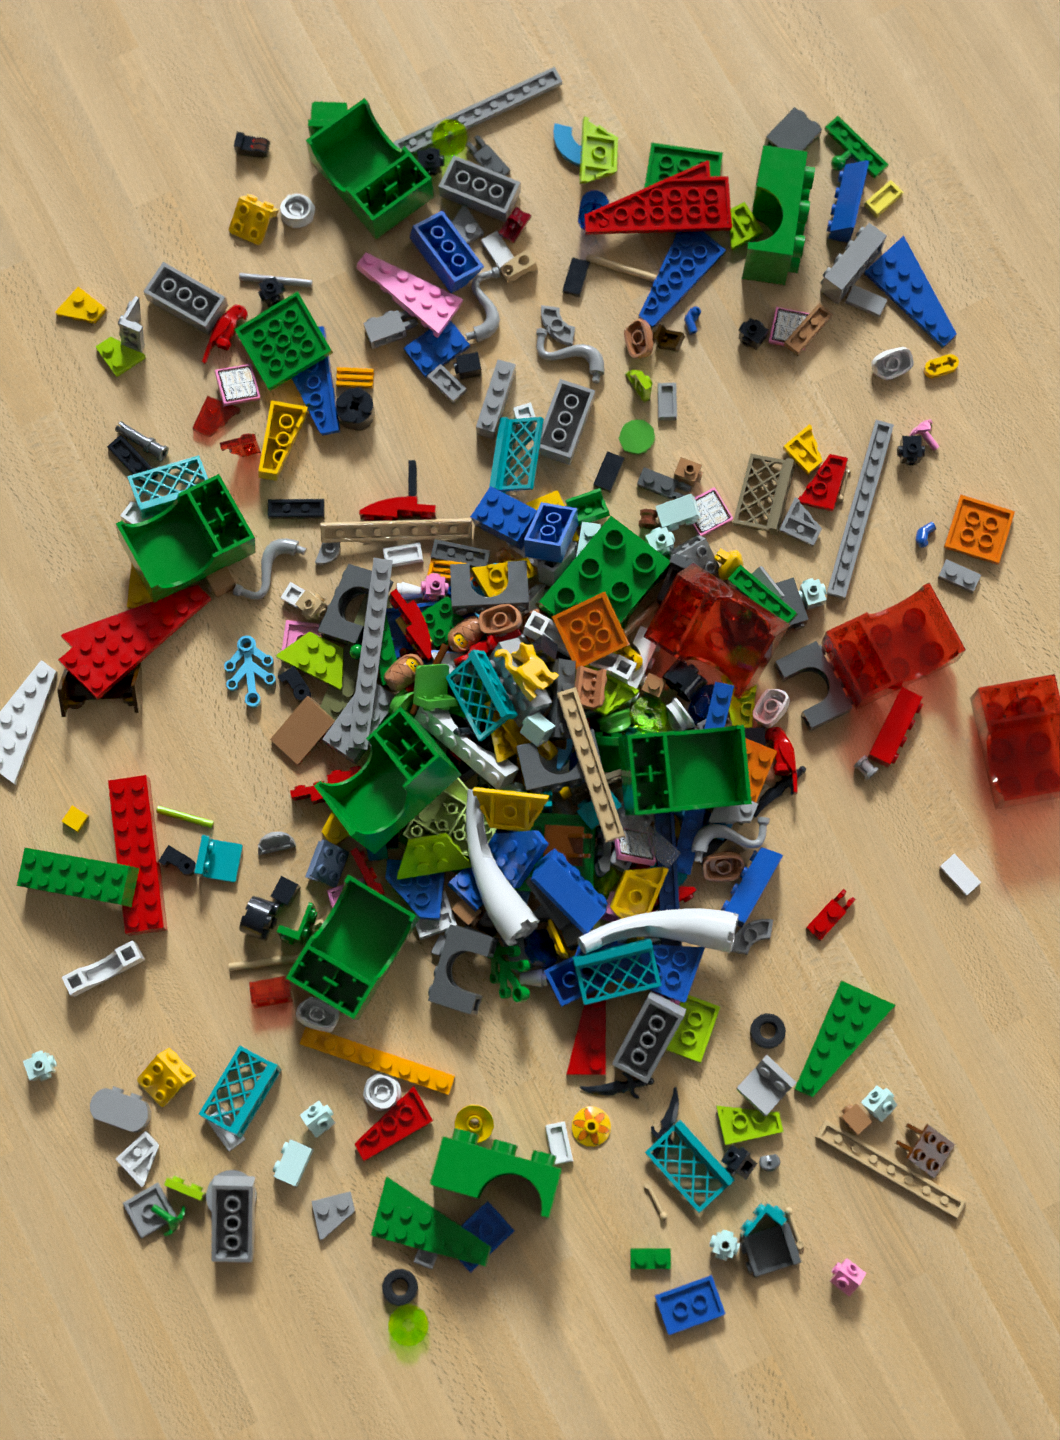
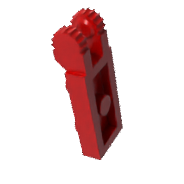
M358 848L351 850L368 886L381 895H385L382 885L374 880L377 878V875L373 868H368L366 864L368 858L364 850L359 851Z
M845 889L834 899H831L806 927L818 940L821 941L856 900L854 897L850 898L842 908L837 902L846 894L847 891Z

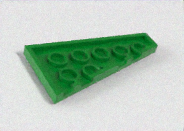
M841 980L794 1089L814 1097L895 1007V1004Z
M386 1176L371 1236L481 1266H487L492 1246Z

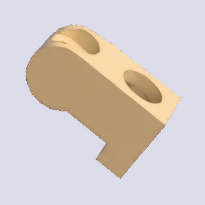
M527 249L503 264L500 271L507 282H513L530 271L532 273L538 268Z

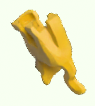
M521 642L516 652L510 654L507 650L499 649L494 654L495 658L500 656L505 658L506 670L512 675L513 680L530 702L537 697L534 692L537 688L544 690L559 676L556 672L551 673L548 670L544 661L536 655L534 646L531 644L527 645ZM512 657L525 664L518 668L512 665Z

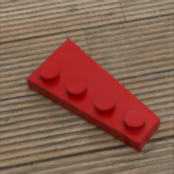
M586 995V998H595L596 995ZM606 1000L583 1006L566 1075H606Z
M413 1086L354 1143L363 1161L368 1160L433 1122L416 1088Z

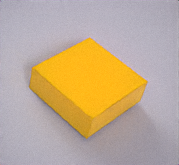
M72 805L61 822L79 832L89 816Z

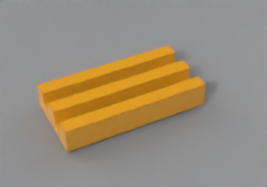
M337 367L336 387L373 388L374 369ZM346 374H365V375H346ZM340 380H370V382H345Z
M431 558L427 576L433 574L432 572L451 574L450 569L434 567V564L450 566V564L467 563ZM440 574V577H445V581H451V575Z

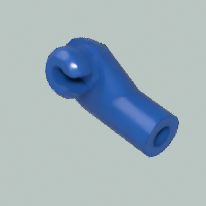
M697 306L691 308L684 317L690 335L698 332L695 322L701 314V309Z
M933 522L917 530L915 541L920 548L928 545V534L936 530Z

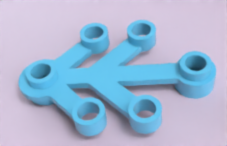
M242 636L237 642L238 650L230 660L225 662L224 668L229 673L236 670V663L243 655L245 662L232 679L227 681L226 686L230 691L237 690L238 683L246 674L248 693L245 696V702L249 707L255 708L260 705L261 697L256 692L254 672L263 678L269 686L276 683V677L252 661V654L262 660L265 667H271L274 664V659L271 655H266L256 648L254 638ZM245 643H250L249 648H244L243 646ZM270 658L271 662L266 664L265 659ZM233 664L234 666L232 669H227V665ZM268 677L274 678L272 682H267ZM231 682L236 683L235 687L233 688L229 687V684ZM251 698H257L256 703L250 702Z

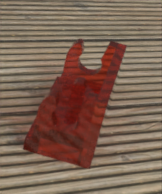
M287 976L249 982L251 1003L254 1009L293 1002L291 984L286 979Z

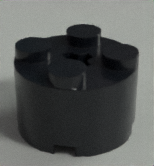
M359 387L348 389L336 400L338 418L345 428L361 431L372 424L375 409L373 400L366 391Z
M681 657L662 676V679L666 680V685L671 690L674 689L678 692L677 695L687 702H690L708 683L703 676L697 674L699 670L693 664L688 666L687 662Z
M252 896L245 908L247 910L245 916L242 915L239 931L266 942L270 934L269 930L274 929L276 926L277 918L275 916L279 911L280 905L261 897Z

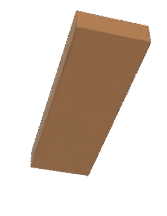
M818 303L783 345L798 356L833 317V313Z

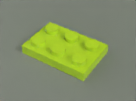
M688 995L686 1002H680L679 1004L686 1011L666 1051L701 1063L720 1006Z

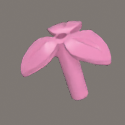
M931 419L925 420L915 427L909 436L921 434L931 449L935 451L939 448V445L928 432L931 431L930 424H933Z

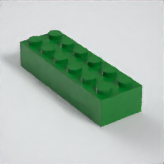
M24 848L16 886L132 907L139 868Z

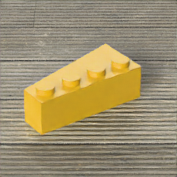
M271 400L258 478L277 481L307 417L308 407Z

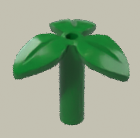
M156 1204L152 1207L151 1212L168 1223L170 1229L163 1234L165 1237L173 1234L183 1221L185 1206L182 1205L178 1217L172 1216Z

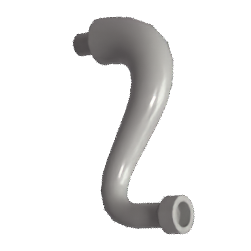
M498 267L482 272L472 280V291L486 312V320L481 325L473 327V332L465 333L467 341L475 338L477 342L485 340L492 336L499 327V312L493 302L479 287V283L482 280L500 278Z
M544 328L536 329L537 352L541 358L552 361L575 356L583 357L589 362V373L593 375L592 382H600V376L604 375L605 368L603 357L596 348L591 345L578 344L555 352H546L544 340L547 336V330Z
M284 538L272 541L264 550L261 559L262 585L260 590L252 592L236 584L233 595H241L249 599L263 598L270 587L274 559L280 554L294 556L296 553L305 555L306 548L299 546V541Z
M758 817L759 833L756 840H749L734 830L720 824L703 826L693 840L691 852H695L694 861L702 862L703 853H707L710 841L718 837L728 839L746 848L755 849L760 847L765 841L770 818Z

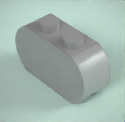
M114 1086L112 1090L104 1088L94 1094L90 1102V1111L95 1119L135 1133L142 1131L149 1124L151 1109L147 1102L142 1101V1096L131 1093L130 1096L123 1094V1089Z

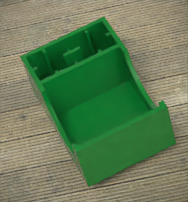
M365 98L306 139L312 163L375 239H378L434 198L431 176L405 146L400 149L389 139L375 119L369 102Z
M763 145L756 179L752 214L756 220L764 223L773 235L763 241L748 242L742 279L785 285L788 272L798 274L805 244L804 231L810 209V190H812L815 167L806 166L807 151Z
M220 474L178 493L176 500L171 506L148 520L135 524H126L123 520L116 523L119 541L154 603L206 578V576L226 566L228 567L256 553L255 536Z
M610 516L539 601V609L554 622L552 616L602 592H606L622 629H624L631 615L648 592L661 579L665 580L670 560L614 517Z
M402 707L398 708L366 738L370 743V755L365 765L355 775L339 783L328 784L319 781L314 785L350 836L374 854L461 776V773L427 730Z
M744 725L618 737L625 816L752 804Z
M348 875L334 907L318 931L309 938L286 979L352 1019L359 1020L420 918Z
M454 1128L452 1139L442 1137L429 1185L480 1199L484 1188L495 1178L503 1175H518L529 1180L537 1188L542 1201L541 1216L549 1218L562 1169L554 1167L557 1156L533 1150L531 1159L527 1160L516 1156L517 1145L497 1139L493 1140L491 1149L477 1146L478 1134Z

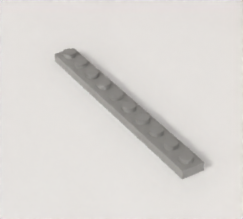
M553 67L393 143L400 149L405 146L414 155L418 153V150H425L563 85V81L556 68Z
M875 420L827 595L841 599L846 597L894 424Z
M374 558L348 748L367 750L368 740L366 738L370 734L393 560Z

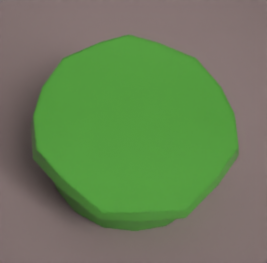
M632 420L624 424L618 438L624 451L637 455L645 454L655 442L654 428L644 420Z
M403 689L397 693L391 701L389 715L391 716L400 707L409 713L413 705L414 692H408Z
M625 707L608 714L606 717L595 718V722L600 725V731L606 733L622 732L631 724L630 709Z

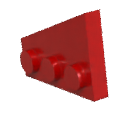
M829 454L817 471L816 476L809 482L804 493L798 498L800 503L833 512L848 464V458Z

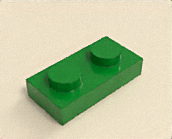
M630 1248V1269H671V1248Z

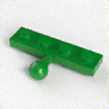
M839 116L835 117L825 126L824 130L846 151L841 156H835L831 160V166L834 170H842L845 167V162L851 156L857 162L869 161L867 172L874 179L888 168L889 164Z
M742 565L728 578L729 582L753 601L747 609H741L737 613V620L740 623H749L752 619V613L758 607L784 629L798 615L797 612Z
M385 615L378 667L382 686L387 685L384 681L386 671L397 660L387 615ZM356 644L350 648V656L353 659H360L362 646Z

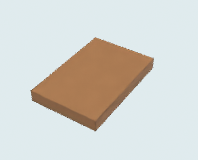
M307 696L270 740L297 765H300L329 731L335 720Z

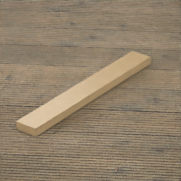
M472 519L320 523L321 543L472 538Z
M574 687L559 692L557 696L605 842L623 838L625 834L577 689Z
M824 1120L815 1137L955 1219H958L967 1202L827 1120Z

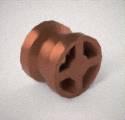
M641 509V520H639L638 526L645 529L657 528V511Z

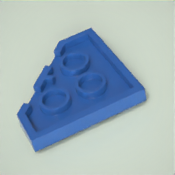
M539 831L494 834L488 843L497 866L513 888L521 887L549 845Z
M387 859L385 878L421 920L440 921L445 872L397 879L401 860Z

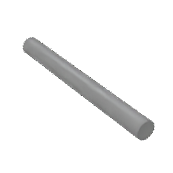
M239 273V280L262 282L266 278L276 277L277 281H281L283 285L312 287L313 280Z

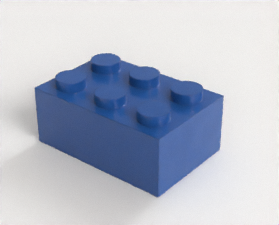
M490 486L470 517L478 528L522 550L524 538L537 510Z
M541 502L524 538L525 557L562 563L578 527L577 508Z

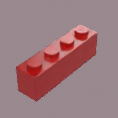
M904 687L900 689L867 756L868 759L887 768L891 763L895 764L899 756L896 752L899 746L903 747L907 740V737L904 735L907 730L911 731L915 723L913 717L915 713L919 714L923 707V703H921L922 696Z

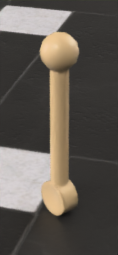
M847 465L840 493L837 498L838 502L844 500L843 492L848 473L851 471L849 465Z
M646 1181L644 1187L648 1189L660 1213V1219L666 1220L667 1214L663 1212L651 1188L652 1183Z
M787 1207L785 1213L788 1215L797 1240L796 1246L802 1249L804 1242L800 1240L792 1216L793 1210Z

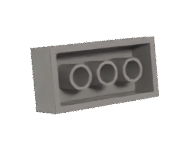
M454 155L439 184V195L441 197L465 205L468 208L503 222L507 221L521 192V183L519 181Z
M870 223L865 228H860L856 234L857 238L847 244L844 254H839L834 260V266L832 268L828 267L823 274L824 278L820 283L822 285L820 292L836 304L843 299L883 249L887 235Z
M164 262L143 291L147 301L207 335L211 333L216 322L228 307L225 296Z
M562 379L559 380L543 423L538 455L571 465L595 399V390Z
M519 638L499 642L488 659L518 713V716L513 720L518 727H522V722L528 715L531 716L537 712L543 715L552 704V701L545 689L540 690L537 688L534 691L537 697L530 702L515 683L512 675L506 670L505 658L502 656L494 657L495 652L499 649L507 650L510 654L516 652L521 642ZM512 657V665L518 668L525 664Z
M377 683L370 734L390 717L389 707L395 695ZM354 694L324 736L323 742L356 765L366 750L348 748L355 699Z
M650 991L618 1050L612 1065L648 1083L680 1025L686 1009Z
M214 1176L212 1183L211 1261L252 1262L255 1237V1177Z

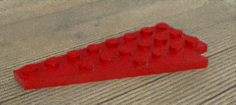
M709 161L700 163L585 214V235L731 231L732 216L729 177H710Z
M196 585L171 594L155 603L152 601L63 633L61 638L71 649L59 658L58 661L98 700L209 603L211 598Z

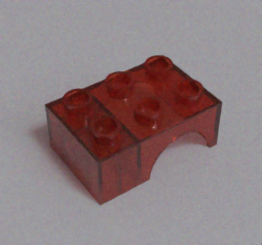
M692 563L677 573L643 637L681 662L684 660H696L716 668L730 679L735 687L734 696L741 699L757 684L790 624L700 566Z
M930 582L894 606L873 614L866 612L826 631L821 642L847 694L851 697L856 710L959 661L966 651Z
M1055 674L979 687L970 697L995 810L1060 798V694Z

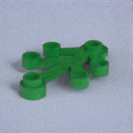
M498 942L494 958L487 957L491 959L490 982L492 984H500V998H510L512 994L515 1002H525L530 997V991L528 988L521 986L511 969L527 972L530 968L529 961H505L502 954L518 957L520 955V947L518 945L501 947ZM507 979L513 987L512 991L511 988L507 986Z

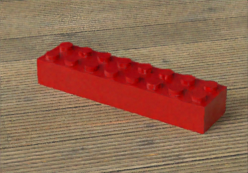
M147 775L108 780L117 864L139 868L132 907L122 905L125 934L133 936L167 931L150 778Z

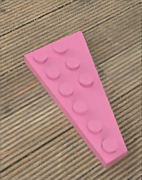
M365 253L357 263V269L370 281L380 285V289L384 293L388 292L392 296V300L411 316H416L425 328L428 327L433 331V335L437 338L462 305V298L368 253Z

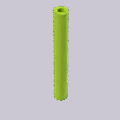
M158 806L156 813L212 828L214 824L212 820Z

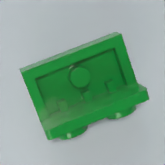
M600 488L565 500L567 507L577 508L578 527L582 526V522L590 523L610 516Z

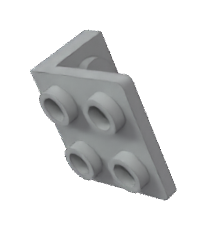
M135 296L133 301L128 303L124 316L121 315L119 318V336L121 337L122 345L142 353L145 345L143 326L138 323L141 319L139 297Z
M699 534L672 549L667 554L669 559L677 553L693 560L686 580V585L689 589L718 573L719 564L713 559L715 556L706 538Z
M766 1055L736 1090L759 1112L766 1116L797 1082Z

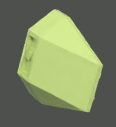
M457 778L407 824L402 835L408 839L447 833L453 843L462 850V854L469 856L466 834L468 788L460 778ZM484 815L485 832L489 843L497 829L489 828L486 816Z

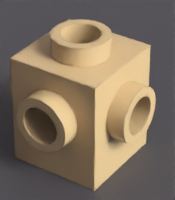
M307 589L295 603L302 610L301 614L308 620L313 618L319 621L325 616L328 607L324 602L326 599L319 593L314 594Z

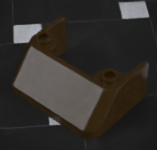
M141 662L100 699L123 698V703L128 706H134L135 713H139L142 703ZM64 669L57 688L61 717L66 716L68 708L79 709L85 704L86 700H97L71 673Z

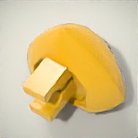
M720 548L713 558L722 564L718 569L719 577L723 580H727L740 565L744 566L742 555L738 550L726 552Z

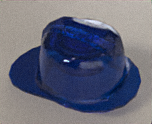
M591 190L585 193L581 199L578 223L584 231L585 214L609 204V200L603 192Z
M713 684L705 685L689 705L688 714L693 719L695 726L707 719L714 689Z

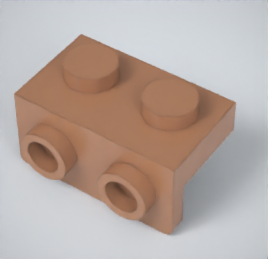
M583 666L577 667L575 687L583 708L595 710L603 705L605 700L604 689L607 683L606 669L596 671Z

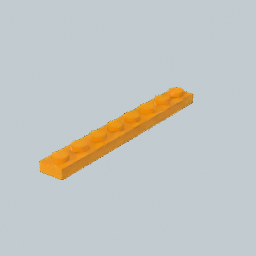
M305 1027L300 1041V1045L449 1095L455 1079L454 1075L309 1027Z

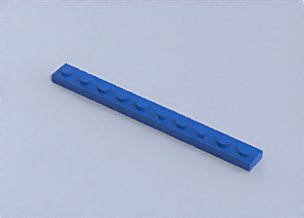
M715 681L704 729L725 727L734 690L733 685ZM706 808L685 810L676 847L677 872L691 875L695 852H691L695 835L702 827Z

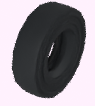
M761 1014L751 1024V1038L761 1048H775L785 1038L786 1028L784 1022L774 1014ZM766 1023L773 1025L776 1030L774 1037L770 1039L764 1038L760 1032L762 1025Z
M395 1269L389 1272L382 1283V1293L385 1299L396 1306H403L412 1302L418 1292L416 1277L405 1269ZM398 1279L407 1282L408 1290L404 1295H396L392 1290L393 1283Z

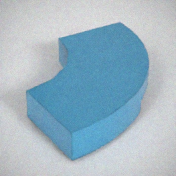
M555 123L554 142L564 159L580 167L581 146L573 139L572 127Z

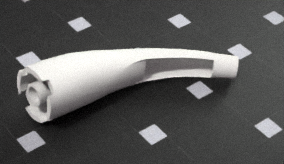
M468 789L466 834L473 874L491 921L507 945L511 946L517 944L515 939L529 936L538 927L536 923L540 921L497 866L487 841L484 814L479 807L480 803L477 797L473 795V790Z
M676 909L643 913L601 926L579 937L578 944L583 953L587 954L617 940L634 937H660L730 953L735 939L739 914L712 909Z

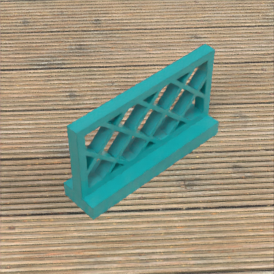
M500 417L489 487L491 486L503 493H506V491L533 490L544 418L509 419L507 417ZM533 423H537L536 429L531 433L528 428ZM516 424H521L522 428L515 434ZM526 431L529 436L522 442L519 438ZM533 439L534 445L528 450L526 445ZM518 441L520 445L512 451L513 444ZM524 449L526 454L519 460L516 455ZM530 457L531 464L525 468L523 463ZM515 459L517 463L510 469V462ZM521 466L524 471L516 477L514 472ZM528 475V484L522 485L520 481ZM512 476L514 481L507 486V480Z
M199 455L127 476L142 519L158 515L171 506L176 500L178 493L182 492L175 489L178 483L187 485L186 489L196 485L193 483L197 477L204 481L208 479ZM198 463L199 467L196 472L188 469L189 464ZM172 469L181 470L178 477L169 474ZM185 472L193 475L190 482L181 479ZM160 474L163 478L158 482L152 479L153 475ZM166 478L175 480L172 487L163 484ZM141 479L145 483L141 488L134 485L133 481ZM149 483L157 486L154 493L146 490ZM161 488L169 491L166 496H160L158 492ZM143 493L151 496L149 501L141 503L140 497Z
M472 650L468 654L469 658L448 674L446 679L478 741H483L508 719L517 717L518 713L485 651ZM471 663L474 665L473 675L467 674L468 666ZM458 674L462 675L460 686L456 685L453 679ZM467 676L472 677L471 688L465 687ZM477 678L483 682L482 690H476ZM464 689L470 690L468 702L463 698ZM475 692L481 693L479 704L473 703ZM486 694L491 697L490 706L484 705ZM473 705L478 706L477 717H473L471 714ZM483 708L489 709L487 720L481 719ZM494 710L498 711L501 716L497 722L492 721ZM481 721L487 722L486 730L483 733L480 731Z
M649 938L572 957L584 1005L662 986L652 941ZM649 952L651 960L647 966L637 961L641 954ZM627 957L633 961L628 971L618 966L622 958ZM608 962L614 966L608 976L598 971L602 963ZM635 963L645 968L639 979L630 974ZM589 967L594 970L589 981L581 977L580 969ZM616 968L626 973L620 984L610 978ZM647 971L654 974L655 983L647 984L642 981ZM596 973L606 978L601 988L591 983ZM628 975L637 980L634 988L628 989L623 986ZM609 980L618 985L615 992L611 994L603 990ZM589 985L599 990L595 998H586L585 991Z
M239 1045L200 1110L199 1115L241 1139L282 1069L277 1064ZM244 1052L248 1055L250 1062L239 1065L238 1058ZM262 1062L267 1065L263 1072L255 1073L254 1064ZM251 1066L253 1075L242 1078L240 1069ZM237 1070L239 1080L229 1082V1073ZM254 1079V1088L245 1091L243 1082ZM240 1083L242 1093L232 1096L230 1086ZM227 1087L229 1097L219 1100L218 1091ZM244 1096V1105L235 1109L233 1099ZM230 1100L232 1110L222 1113L220 1103ZM217 1104L219 1114L214 1116L205 1114L210 1106ZM234 1115V1122L231 1127L224 1124L223 1116Z
M681 1120L675 1123L674 1126L645 1151L648 1157L698 1213L735 1181ZM673 1131L679 1136V1146L667 1145L668 1136ZM663 1140H665V1145H659ZM656 1147H665V1158L656 1159L650 1152ZM667 1147L679 1148V1160H667ZM681 1148H688L693 1152V1161L681 1160ZM695 1155L699 1158L700 1161H695ZM658 1161H663L664 1167ZM667 1162H678V1175L667 1172ZM681 1163H693L692 1175H680ZM695 1163L704 1164L707 1167L706 1176H695ZM673 1177H678V1183ZM680 1177L692 1178V1190L683 1189L680 1186ZM694 1178H706V1190H694ZM709 1178L717 1179L722 1186L717 1191H708ZM694 1192L706 1193L705 1202L700 1207L694 1202ZM708 1193H714L711 1197L708 1198Z

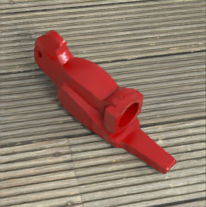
M235 304L218 319L208 341L202 360L203 364L207 363L214 346L226 351L229 350L231 347L230 340L236 332L237 322L240 319L245 321L248 317V312L244 306Z
M516 629L502 637L491 635L487 637V640L472 645L467 654L454 659L453 662L457 668L469 658L468 654L472 650L485 651L489 658L499 642L518 638L522 634L519 629Z
M771 727L766 731L765 739L766 741L771 740L774 742L773 749L777 751L774 757L776 762L773 767L774 773L777 776L788 775L791 772L793 775L794 794H798L794 748L781 727Z

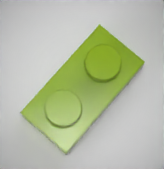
M177 1176L166 1178L165 1186L200 1201L204 1200L206 1193L202 1191L203 1187L193 1183L191 1186L184 1184V1179Z

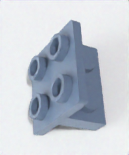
M327 840L318 841L305 877L325 883L333 888L337 887L349 852Z

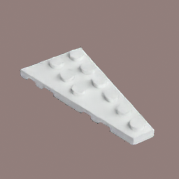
M42 660L0 711V774L15 785L20 769L23 767L27 750L30 748L38 727L39 718L44 711L48 694H50L57 676V671Z

